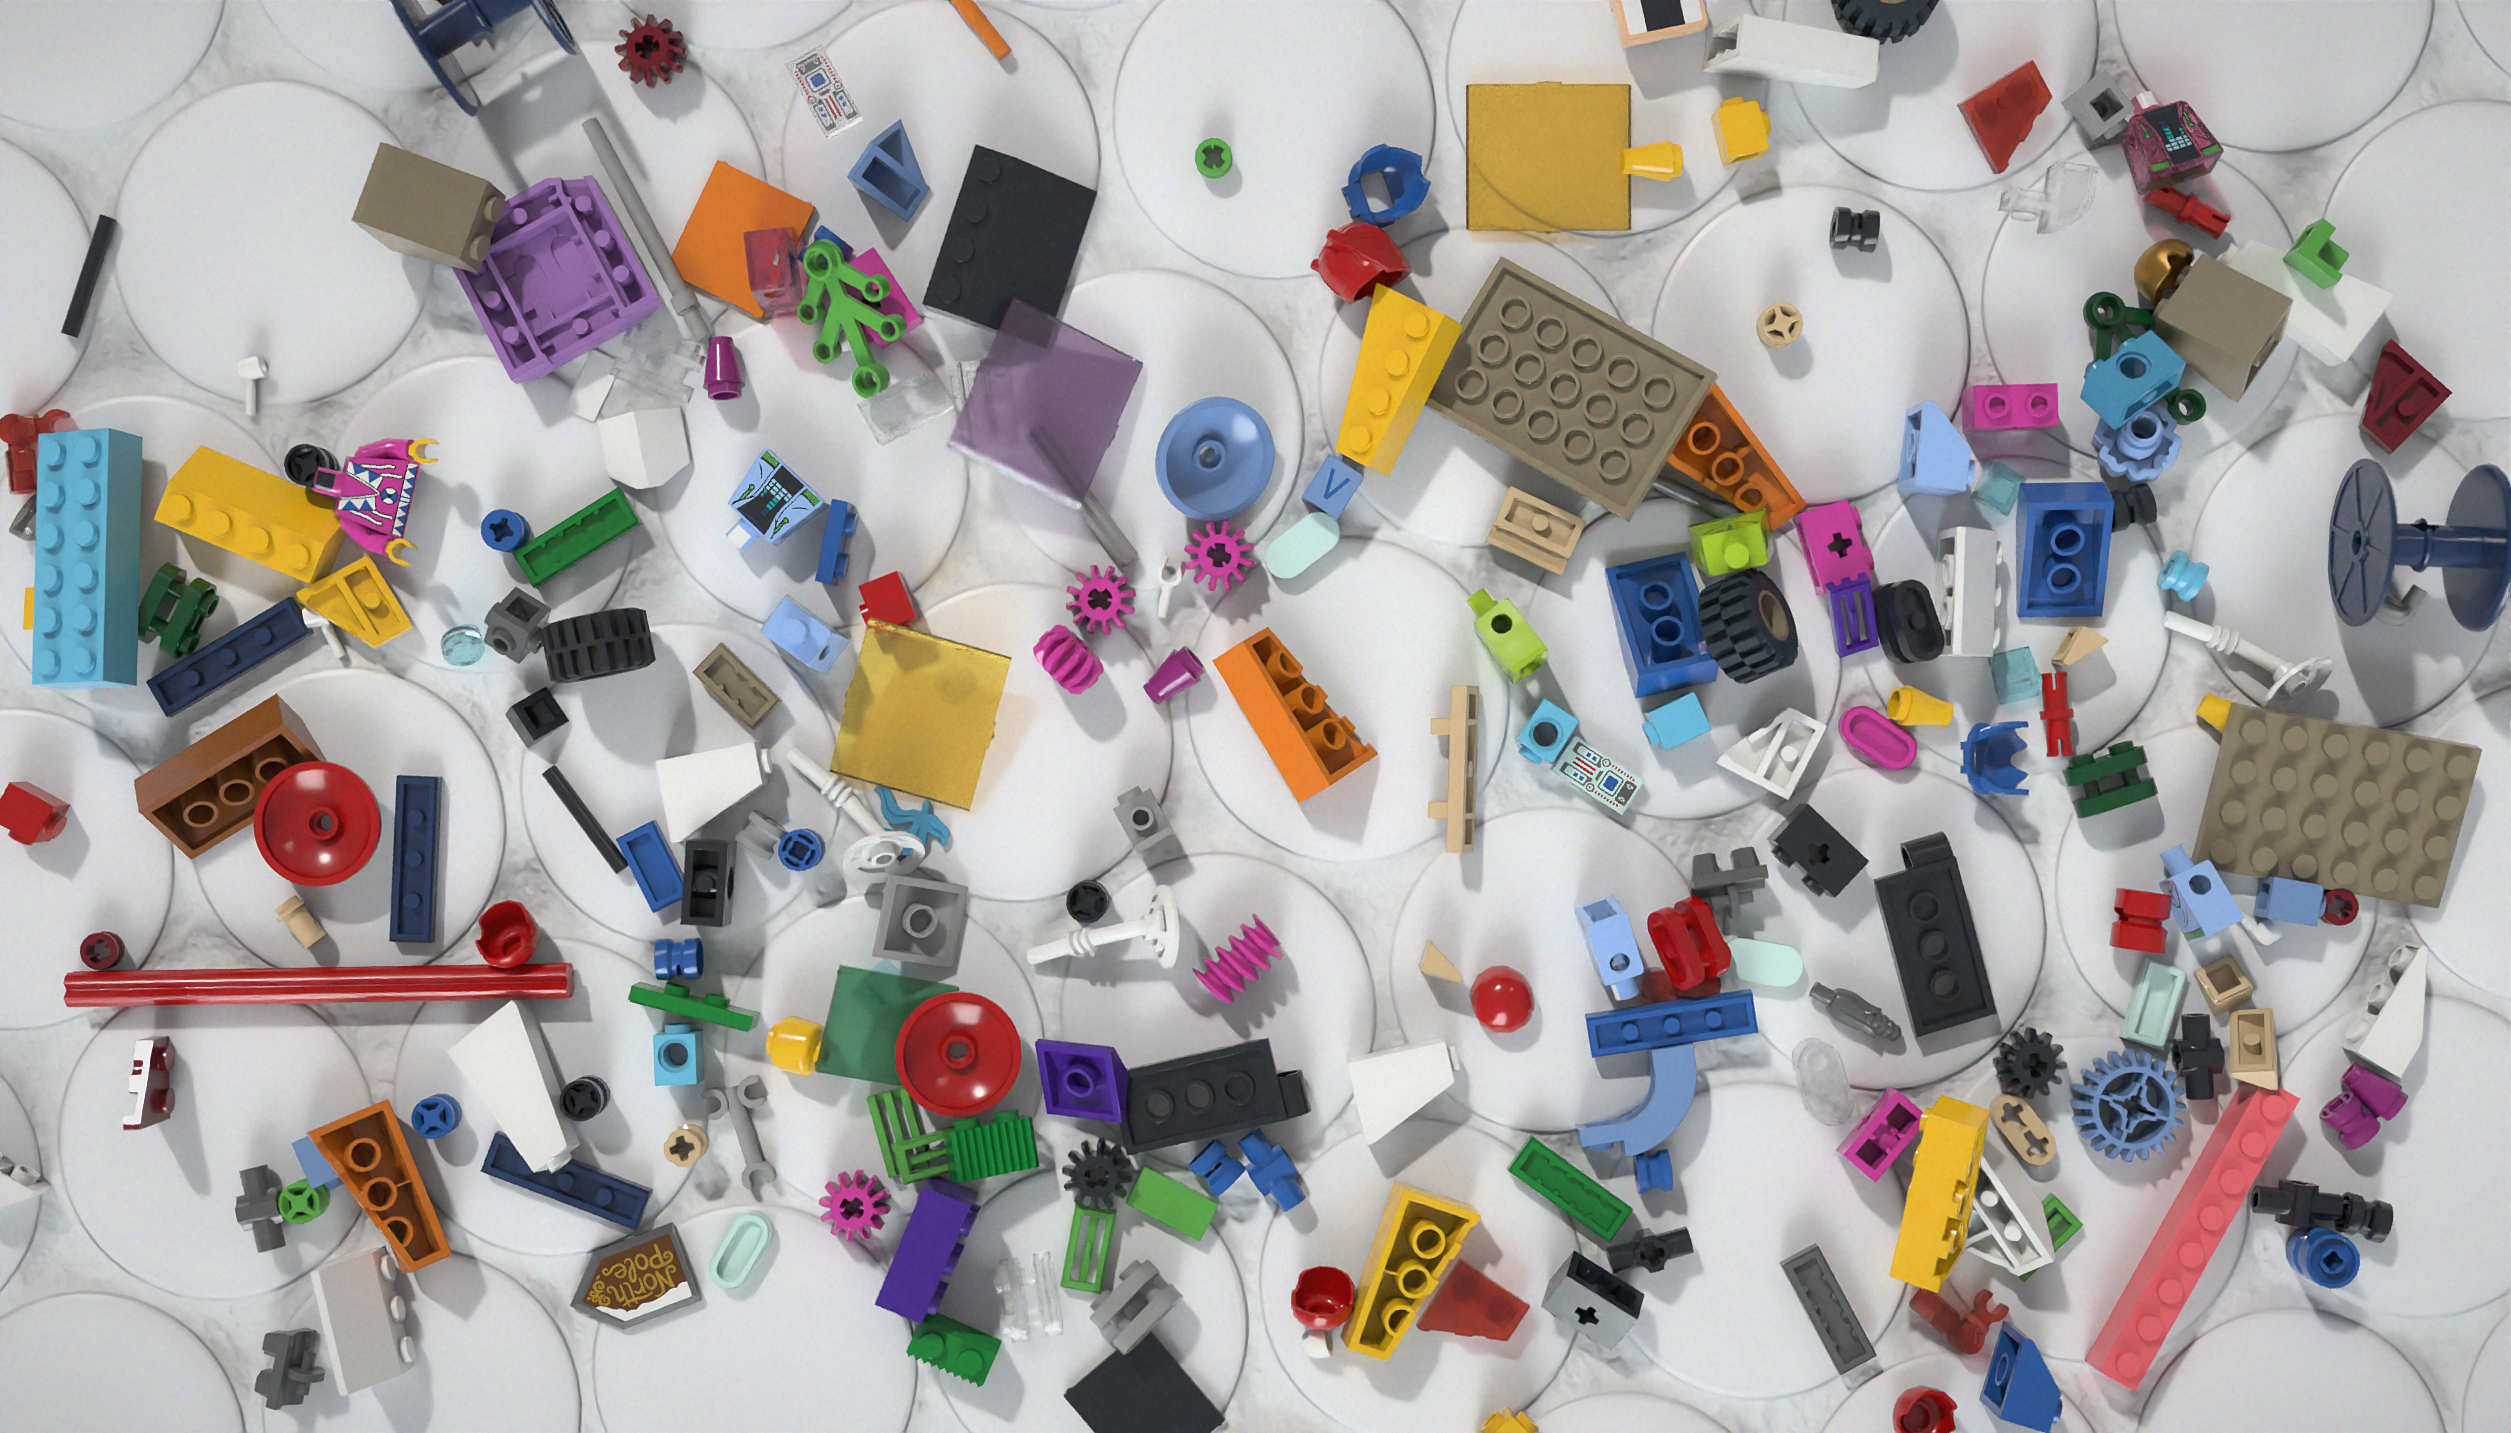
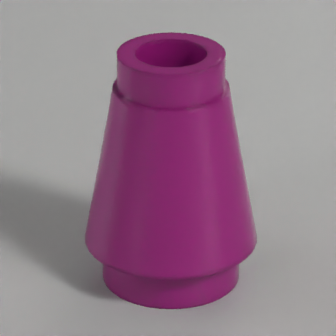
M728 336L712 337L708 339L703 388L708 391V398L711 400L728 401L740 398L742 396L741 388L745 386L735 346L733 345V338Z
M1187 646L1182 647L1179 651L1174 649L1150 677L1148 682L1143 685V688L1147 695L1159 705L1164 700L1200 682V676L1206 672V669Z
M2354 1062L2340 1079L2360 1099L2361 1103L2376 1118L2382 1117L2386 1121H2390L2395 1117L2408 1099V1095L2402 1091V1085L2364 1066L2362 1067L2357 1062Z

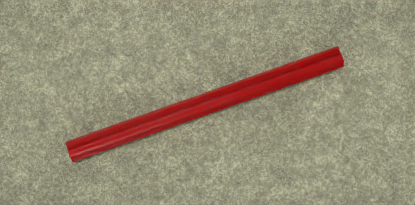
M572 963L520 964L511 968L493 967L490 964L73 971L66 974L63 984L66 988L64 1002L67 1007L569 999L573 997L574 968Z

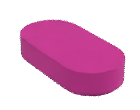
M1854 706L1847 709L1839 719L1838 731L1841 738L1848 745L1880 766L1889 770H1902L1910 766L1915 760L1917 744L1913 736L1874 709L1867 706Z

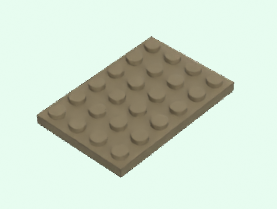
M1501 256L1461 320L1460 324L1464 327L1424 406L1630 522L1718 376L1712 370Z
M2231 703L2191 859L2194 865L2208 859L2214 868L2219 871L2265 879L2268 876L2296 880L2324 885V889H2345L2352 894L2439 909L2482 749L2476 745Z

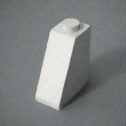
M761 741L655 761L671 843L690 839L769 782L767 774L773 772L772 760L768 748L762 749Z
M1438 1037L1346 1058L1365 1144L1369 1145L1377 1142L1455 1082L1452 1071L1460 1070L1454 1045L1446 1046L1445 1039Z

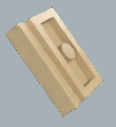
M1511 486L1485 542L1553 574L1562 576L1587 521Z

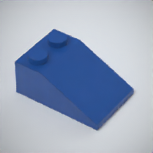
M2104 482L2019 483L2016 513V614L2018 617H2102L2115 503Z
M1686 552L1605 568L1604 573L1623 661L1635 699L1715 682L1719 666L1712 657L1702 635L1698 618V599L1700 594Z

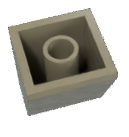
M380 142L351 220L391 251L479 273L483 260L489 254L490 240L496 223L503 216L506 196L488 180Z
M2202 253L2193 267L2187 264L2182 269L2174 285L2177 290L2172 297L2164 296L2158 303L2152 315V319L2156 320L2154 333L2187 362V365L2227 397L2238 403L2282 340L2294 300Z

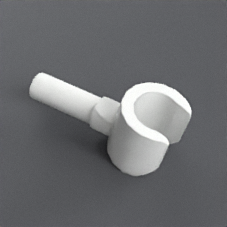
M261 355L243 358L237 364L238 375L244 382L246 415H256L257 387L255 379L268 375L265 358Z
M1168 556L1163 560L1157 572V577L1162 583V592L1156 616L1161 618L1167 617L1174 586L1180 583L1186 571L1185 561L1182 560L1178 572H1170L1167 569Z
M304 607L302 614L307 628L321 627L323 635H325L336 658L346 655L334 631L333 623L312 609Z
M2241 910L2245 919L2239 922L2248 930V935L2255 945H2270L2281 937L2280 930L2272 920L2267 918L2261 923L2256 924L2252 918Z

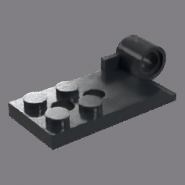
M1943 831L1901 843V855L1906 870L1873 879L1913 1034L1916 1037H1920L1997 1014L1957 859L1953 855L1946 835ZM1935 935L1942 936L1944 939L1943 950L1934 956L1926 955L1924 945L1927 939ZM1945 974L1953 975L1955 981L1953 989L1944 995L1937 994L1934 989L1936 980Z
M1268 1037L1127 1068L1125 1120L1119 1123L1126 1153L1129 1156L1287 1121L1290 1118L1307 1114L1312 1109L1302 1070L1277 1073ZM1201 1085L1206 1088L1209 1093V1102L1206 1106L1196 1107L1191 1104L1188 1099V1090L1191 1086ZM1161 1094L1168 1100L1169 1111L1166 1115L1157 1116L1149 1110L1148 1099L1151 1095Z

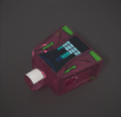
M2152 91L2140 93L2131 100L2136 109L2133 111L2134 116L2130 118L2121 135V144L2139 196L2212 172L2224 150L2187 102L2180 100L2160 107Z
M794 227L744 232L749 287L760 309L767 311L797 307L799 302L803 301L799 263L796 258L798 255ZM771 291H782L778 294H769Z

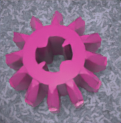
M1228 521L1223 522L1221 534L1215 533L1213 522H1207L1206 529L1210 537L1205 539L1199 531L1194 530L1192 536L1201 544L1200 547L1185 545L1184 551L1186 553L1198 555V559L1187 561L1185 567L1187 570H1192L1201 566L1202 570L1195 575L1193 581L1199 584L1208 574L1211 576L1208 583L1209 591H1215L1217 578H1223L1226 591L1232 590L1229 575L1233 573L1242 583L1247 579L1245 574L1237 569L1238 565L1247 568L1254 566L1253 560L1240 557V554L1252 551L1254 549L1253 544L1246 543L1241 546L1236 544L1245 535L1243 529L1237 530L1232 538L1228 537L1230 531V522ZM1217 545L1225 546V553L1231 556L1230 562L1226 564L1223 561V567L1221 568L1214 567L1213 559L1207 557L1211 548L1216 551L1215 546Z
M1092 565L1090 572L1093 580L1088 581L1084 574L1078 572L1075 577L1084 585L1083 588L1080 590L1074 586L1067 587V593L1079 596V601L1066 603V609L1068 611L1082 609V612L1073 619V623L1077 626L1082 624L1088 617L1091 618L1087 626V633L1094 634L1098 621L1102 622L1103 633L1110 635L1112 629L1109 620L1114 619L1120 628L1126 626L1125 620L1118 615L1120 610L1128 614H1134V607L1122 603L1123 599L1136 597L1135 590L1120 592L1119 589L1129 581L1126 575L1120 576L1114 583L1111 582L1115 574L1113 566L1107 567L1104 579L1100 578L1098 566ZM1098 590L1102 594L1110 591L1112 598L1107 600L1112 604L1107 610L1101 607L1095 610L1092 609L1090 602L1095 601L1091 598L1094 591Z
M1055 625L1050 631H1046L1038 639L1039 642L1033 647L1034 656L1043 666L1044 670L1072 694H1082L1087 688L1090 689L1104 672L1100 658L1066 626Z
M862 1169L856 1170L853 1182L846 1171L840 1172L838 1174L839 1184L829 1181L825 1185L826 1191L831 1196H822L819 1199V1205L831 1209L822 1214L820 1217L821 1221L829 1222L834 1219L836 1224L832 1227L830 1233L836 1236L843 1227L846 1229V1241L849 1242L854 1240L857 1229L864 1240L871 1237V1227L881 1230L885 1222L879 1215H886L891 1210L890 1205L878 1202L888 1196V1189L882 1188L878 1191L873 1189L879 1181V1177L873 1175L867 1183L863 1182L864 1171ZM857 1197L863 1203L859 1207L860 1209L852 1213L847 1209L850 1202H845V1200L852 1201Z

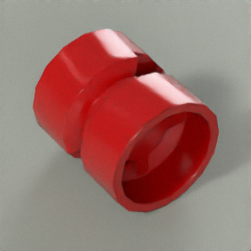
M2117 888L2114 911L2120 917L2119 920L2112 923L2109 946L2165 954L2168 930L2162 926V922L2170 918L2173 896Z

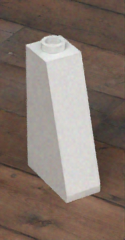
M1743 13L1707 30L1702 71L1857 89L1876 81V76L1881 68L1880 40Z
M2251 238L2236 245L2230 243L2216 259L2220 263L2294 300L2284 333L2328 367H2333L2347 361L2395 297L2389 290L2341 273L2343 276L2338 283L2322 289L2282 260L2288 252Z
M511 1000L446 1052L532 1171L539 1172L549 1169L553 1173L572 1159L569 1152L580 1144L571 1119L563 1114L560 1107L559 1098L561 1090L531 1006L526 1000Z

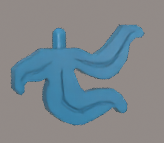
M877 786L874 789L882 798L881 810L884 818L889 823L902 824L912 821L913 824L907 830V833L920 838L924 847L927 843L928 832L931 835L940 837L941 846L947 843L950 831L937 815L929 813L931 808L930 801L926 800L923 802L921 811L916 809L905 811L897 805L889 787ZM887 827L883 828L886 832L896 831ZM903 848L900 855H909L912 848Z

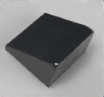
M547 687L512 705L506 712L508 721L527 748L535 745L569 722Z

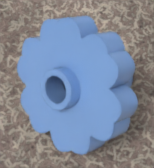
M2161 404L2146 408L2117 430H2114L2100 417L2092 438L2093 444L2101 449L2097 456L2098 464L2106 468L2107 473L2111 477L2117 478L2126 474L2128 480L2133 484L2156 480L2162 468L2172 467L2178 457L2182 439L2173 433L2177 426V421L2171 417L2167 409Z

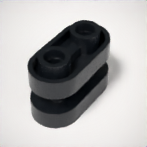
M1914 579L1880 585L1872 591L1878 637L1885 656L1891 662L1903 665L1931 661L1942 653L1945 644L1944 633L1929 590L1922 582Z

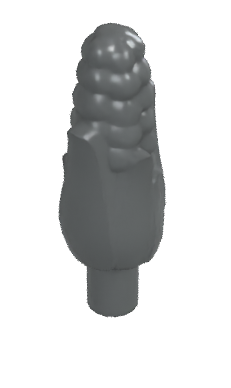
M1815 982L1812 986L1809 996L1825 1004L1826 1012L1836 1021L1857 1029L1872 1039H1875L1876 1036H1881L1883 1039L1896 1041L1901 1037L1900 1026L1896 1025L1886 1015H1882L1881 1008L1868 1003L1858 994L1842 988H1837L1833 991L1819 982Z

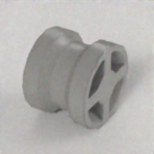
M752 810L749 815L750 823L746 829L739 830L735 839L754 854L770 860L774 854V845L788 831L763 813Z

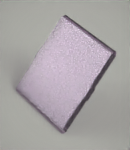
M1013 297L986 358L981 361L980 366L976 369V375L972 381L974 384L948 439L947 446L1079 510L1103 455L1115 438V433L1119 427V419L1142 370L1143 362Z

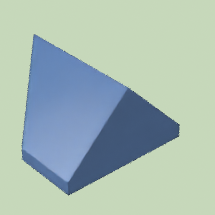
M901 119L870 141L847 176L856 189L906 222L910 220L931 188L925 183Z

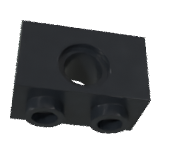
M700 838L686 840L680 925L725 927L731 924L737 841Z

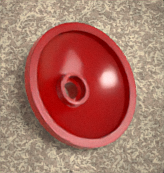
M309 761L283 770L266 785L255 807L253 828L256 844L262 857L277 874L299 885L324 887L350 879L367 865L377 849L381 836L382 820L380 807L373 791L357 773L337 763ZM325 815H328L333 822L331 829L328 831L321 825V820Z
M946 992L924 1001L906 1018L896 1041V1069L907 1093L923 1108L946 1117L973 1116L995 1106L1011 1090L1021 1065L1020 1038L1009 1015L994 1001L972 992ZM955 1043H962L966 1047V1052L963 1056L956 1057L950 1052L951 1046Z

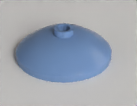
M1209 397L1186 406L1169 422L1161 435L1156 451V476L1166 499L1183 514L1202 521L1225 520L1249 508L1266 488L1274 466V442L1269 427L1256 410L1233 398ZM1208 446L1209 452L1207 456L1200 459V451Z

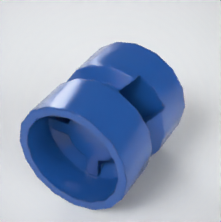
M2316 1224L2315 1227H2299L2288 1237L2285 1246L2286 1259L2290 1267L2299 1275L2329 1289L2341 1288L2351 1283L2357 1276L2360 1267V1254L2355 1244L2348 1238Z

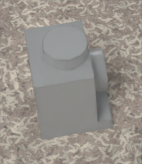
M2106 69L2061 102L2065 109L2069 108L2093 141L2102 134H2104L2107 140L2111 139L2129 125L2125 117L2136 109ZM2093 105H2097L2102 108V118L2092 107Z
M1137 786L1117 797L1120 805L1114 808L1113 811L1136 853L1175 832L1151 788L1142 793L1140 787ZM1142 809L1149 814V821L1146 825L1141 826L1134 822L1133 815L1135 811Z

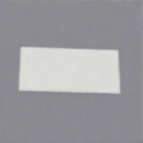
M592 349L564 409L594 423L622 363Z

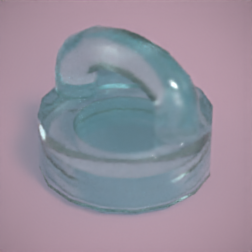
M464 624L448 630L442 636L440 642L444 659L454 666L464 667L472 665L481 659L485 651L480 630L473 624Z

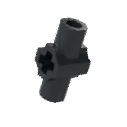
M2209 1014L2181 1015L2182 1039H2174L2173 1047L2171 1048L2172 1064L2174 1065L2175 1073L2179 1076H2185L2186 1099L2215 1098L2213 1074H2222V1069L2225 1065L2224 1049L2222 1048L2220 1038L2211 1037Z
M2286 1179L2279 1180L2278 1188L2254 1186L2251 1193V1208L2254 1213L2275 1215V1222L2308 1228L2315 1227L2316 1219L2340 1221L2343 1213V1199L2340 1194L2319 1192V1186L2314 1183Z
M1686 1226L1659 1234L1653 1233L1650 1228H1644L1635 1231V1237L1632 1241L1605 1248L1613 1274L1639 1267L1646 1268L1649 1273H1655L1664 1270L1667 1260L1694 1253L1690 1234ZM1652 1242L1656 1248H1659L1658 1250H1653L1655 1256L1647 1259L1643 1253H1640V1251H1646L1644 1244Z

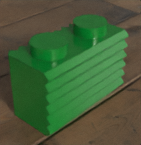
M1010 1109L994 1113V1121L979 1123L978 1117L953 1121V1129L943 1130L950 1179L957 1183H963L1039 1167L1032 1117L1019 1115V1109Z
M938 1312L935 1315L927 1313L922 1324L918 1323L906 1352L908 1357L914 1355L916 1360L922 1358L923 1363L930 1362L931 1367L937 1365L939 1370L945 1368L947 1374L953 1372L954 1377L960 1375L962 1381L968 1379L970 1384L976 1382L977 1387L984 1385L1002 1340Z

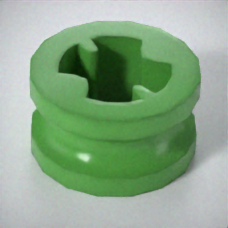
M1209 138L1201 142L1195 152V163L1198 171L1203 176L1211 179H1217L1227 174L1232 166V153L1227 143L1218 138ZM1217 148L1222 151L1221 161L1224 164L1219 168H1216L1215 164H1213V169L1206 167L1204 152L1211 149L1212 153H1214V149Z

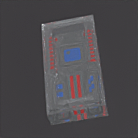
M821 44L785 64L827 140L864 120Z

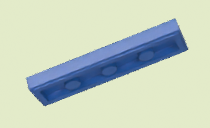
M1751 989L1585 1014L1592 1058L1758 1033Z

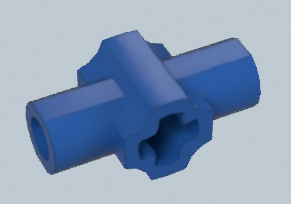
M1260 1127L1237 1142L1250 1161L1245 1166V1169L1264 1197L1271 1193L1283 1212L1292 1209L1306 1198V1195L1293 1178L1299 1174V1171L1280 1143L1273 1147Z

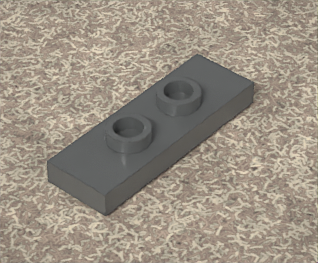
M1816 1243L1779 1262L1840 1375L1877 1356Z

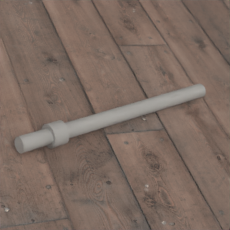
M593 117L582 123L584 131L673 296L670 302L677 315L684 317L697 343L707 341L712 337V334L698 310L700 303L694 291L687 289L598 119Z

